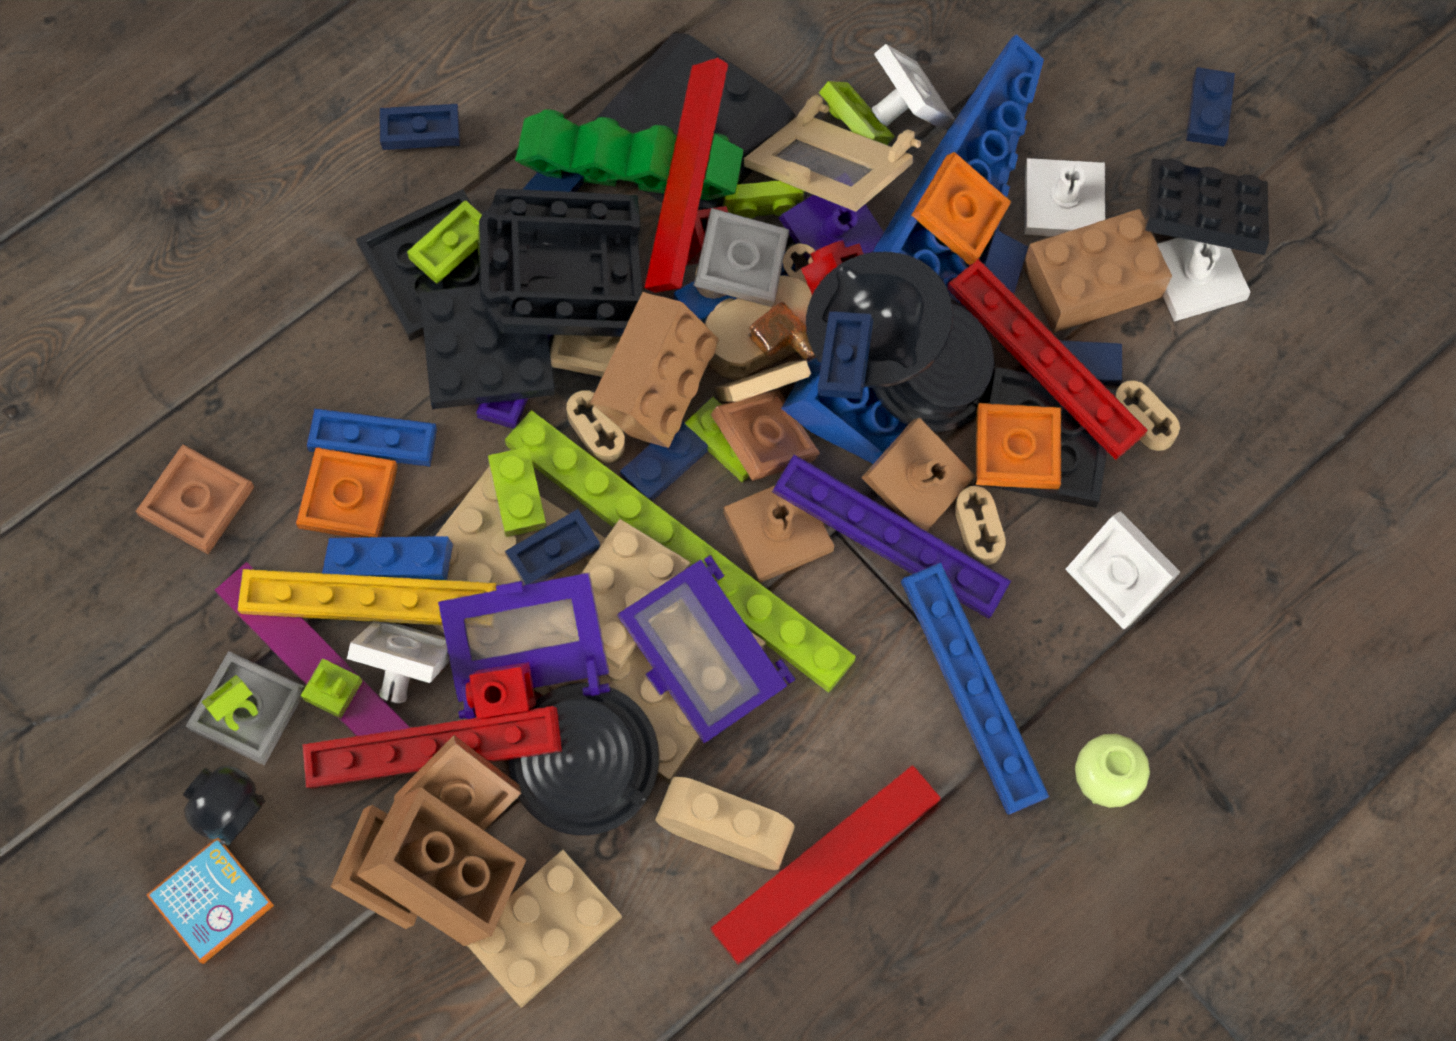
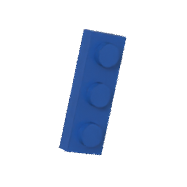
M448 536L329 538L322 574L447 580L453 543Z

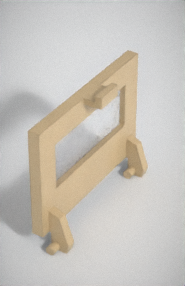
M815 95L807 100L806 105L796 118L744 158V165L749 169L856 212L913 164V155L906 153V150L911 146L919 148L921 141L915 139L914 131L906 130L898 135L897 141L890 147L814 118L820 111L824 113L829 111V106L823 104L822 97Z

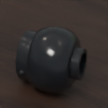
M229 765L220 766L213 772L204 768L183 793V796L189 800L184 812L191 828L205 838L213 840L219 838L220 843L227 846L236 839L266 801L263 795L255 793L256 786L245 772Z

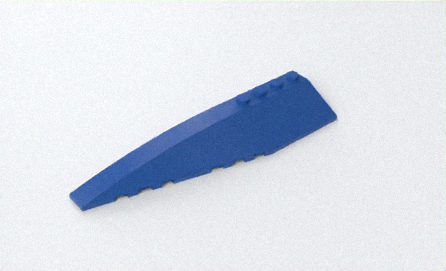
M1017 34L1009 40L918 176L873 252L901 253L922 261L938 274L946 288H948L949 282L970 265L911 215L945 157L953 152L1007 198L1010 188L1007 185L1010 171L1015 169L1018 154L1015 153L1020 136L1024 135L1027 120H1025L1028 104L1033 102L1044 61ZM948 290L949 295H950V298H952V299H954L955 301H957V302H959L960 304H962V303ZM813 353L808 361L811 374H809V377L796 382L781 409L811 433L874 464L908 425L896 419L886 410L871 387H864L862 399L820 396L817 388L821 363Z

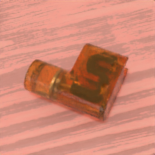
M784 302L778 303L749 327L752 331L748 334L749 337L767 358L773 357L788 344L807 362L816 358L808 341L806 325Z

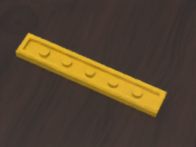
M243 569L238 611L241 614L443 625L439 601L495 591L497 584ZM496 613L464 619L466 627L494 628Z

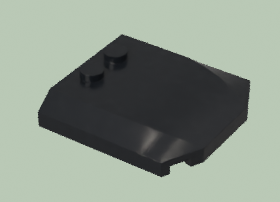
M673 33L593 121L599 117L611 118L616 120L620 127L633 134L650 129L654 125H662L671 128L674 134L677 135L692 65L719 58L728 63L714 133L728 137L729 142L744 149L737 185H739L753 171L745 167L744 158L795 118V114L780 95L689 34ZM645 191L663 203L664 194ZM723 197L713 200L700 199L698 210L721 207L723 205Z
M498 188L492 204L487 211H484L479 220L478 254L480 299L502 333L621 337L642 294L638 244L640 231L638 195Z

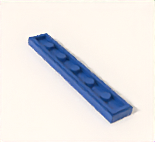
M936 564L903 578L901 584L1007 815L1049 797L1047 790L942 564Z

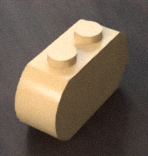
M780 276L776 299L772 307L740 298L735 300L728 298L720 302L710 312L705 323L719 338L715 354L709 361L710 366L718 374L737 380L755 374L810 345L808 338L803 344L798 345L799 339L797 336L791 334L781 323L775 326L779 332V340L775 346L765 347L756 338V333L759 330L767 338L772 337L768 332V323L778 314L785 315L796 326V330L802 337L807 335L806 313L812 297L808 284L795 277Z
M685 777L672 778L656 817V822L660 826L677 836L756 867L769 870L779 869L795 825L788 818L776 811Z

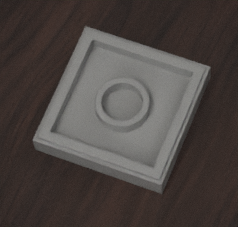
M712 208L707 220L694 286L772 307L776 299L789 229Z
M228 651L186 727L200 736L265 766L301 701V694L305 687ZM235 675L253 693L247 699L256 706L258 714L253 717L246 708H237L233 712V720L240 727L237 731L231 730L225 724L223 718L217 722L201 703Z

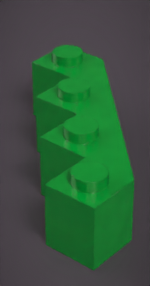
M545 109L540 113L524 118L515 162L547 177L562 179L563 172L576 173L584 176V182L616 187L617 180H624L639 184L638 188L641 191L665 194L677 135L674 134L671 128L662 125H654L650 129L633 134L620 127L616 120L607 117H599L595 121L578 126L565 119L561 112ZM714 133L700 197L703 200H713L735 194L744 149L729 142L728 137L722 134Z

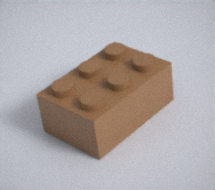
M1140 209L1029 245L1023 268L1053 333L1163 297L1172 274L1152 233L1145 231L1146 220Z
M642 292L590 403L630 437L669 448L675 434L681 427L682 418L692 397L698 391L703 373L715 354L719 338L683 302Z
M420 787L394 801L357 876L463 946H467L493 935L526 859Z

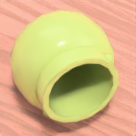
M1102 734L1090 740L1079 752L1075 765L1076 781L1083 794L1093 804L1096 803L1108 808L1123 807L1137 800L1146 789L1150 775L1149 761L1141 746L1131 738L1120 734Z

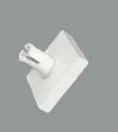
M887 44L874 54L896 87L894 91L872 107L873 113L883 125H890L908 108H910L914 115L943 130L953 124L955 118L917 61Z
M1027 158L1025 164L1024 235L1056 236L1105 220V163Z
M1175 238L1157 244L1172 274L1163 298L1174 322L1248 299L1251 292L1231 248L1182 238Z
M1121 511L1108 520L1066 568L1067 572L1123 629L1130 626L1180 573Z
M373 621L350 642L347 656L349 660L384 669L385 675L379 696L382 699L388 700L390 694H393L391 702L395 703L406 701L410 677L430 683L450 662L445 637L392 622Z

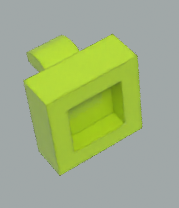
M322 658L303 690L301 697L304 701L342 718L363 681L360 676Z
M237 675L233 676L201 702L217 722L223 718L225 724L233 731H237L240 728L233 720V712L237 708H246L253 717L258 714L256 706L247 699L253 693Z

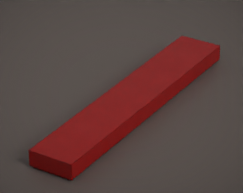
M719 58L692 65L644 287L654 293L680 289L682 287L728 63Z
M979 259L949 282L947 289L1115 460L1146 435L1148 429Z
M551 706L478 719L472 718L302 744L306 788L313 789L417 773L453 735L489 762L562 752L557 708Z
M913 765L910 766L710 928L711 933L735 963L739 965L940 801L941 797Z

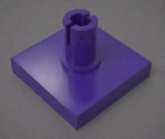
M846 174L836 180L848 186H853ZM816 195L810 196L779 217L783 226L789 229V235L795 244H806L815 251L843 240L846 247L860 243L864 254L872 253L884 233L866 204L855 212ZM806 252L803 254L804 258L808 262L811 256Z

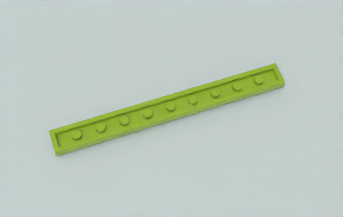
M532 410L506 437V446L511 450L529 446L534 468L611 527H614L618 520L621 519L688 560L690 566L702 560L707 568L708 566L704 559L711 555L725 575L722 579L717 580L713 574V578L750 632L766 641L768 647L828 693L854 663L856 658L854 654Z

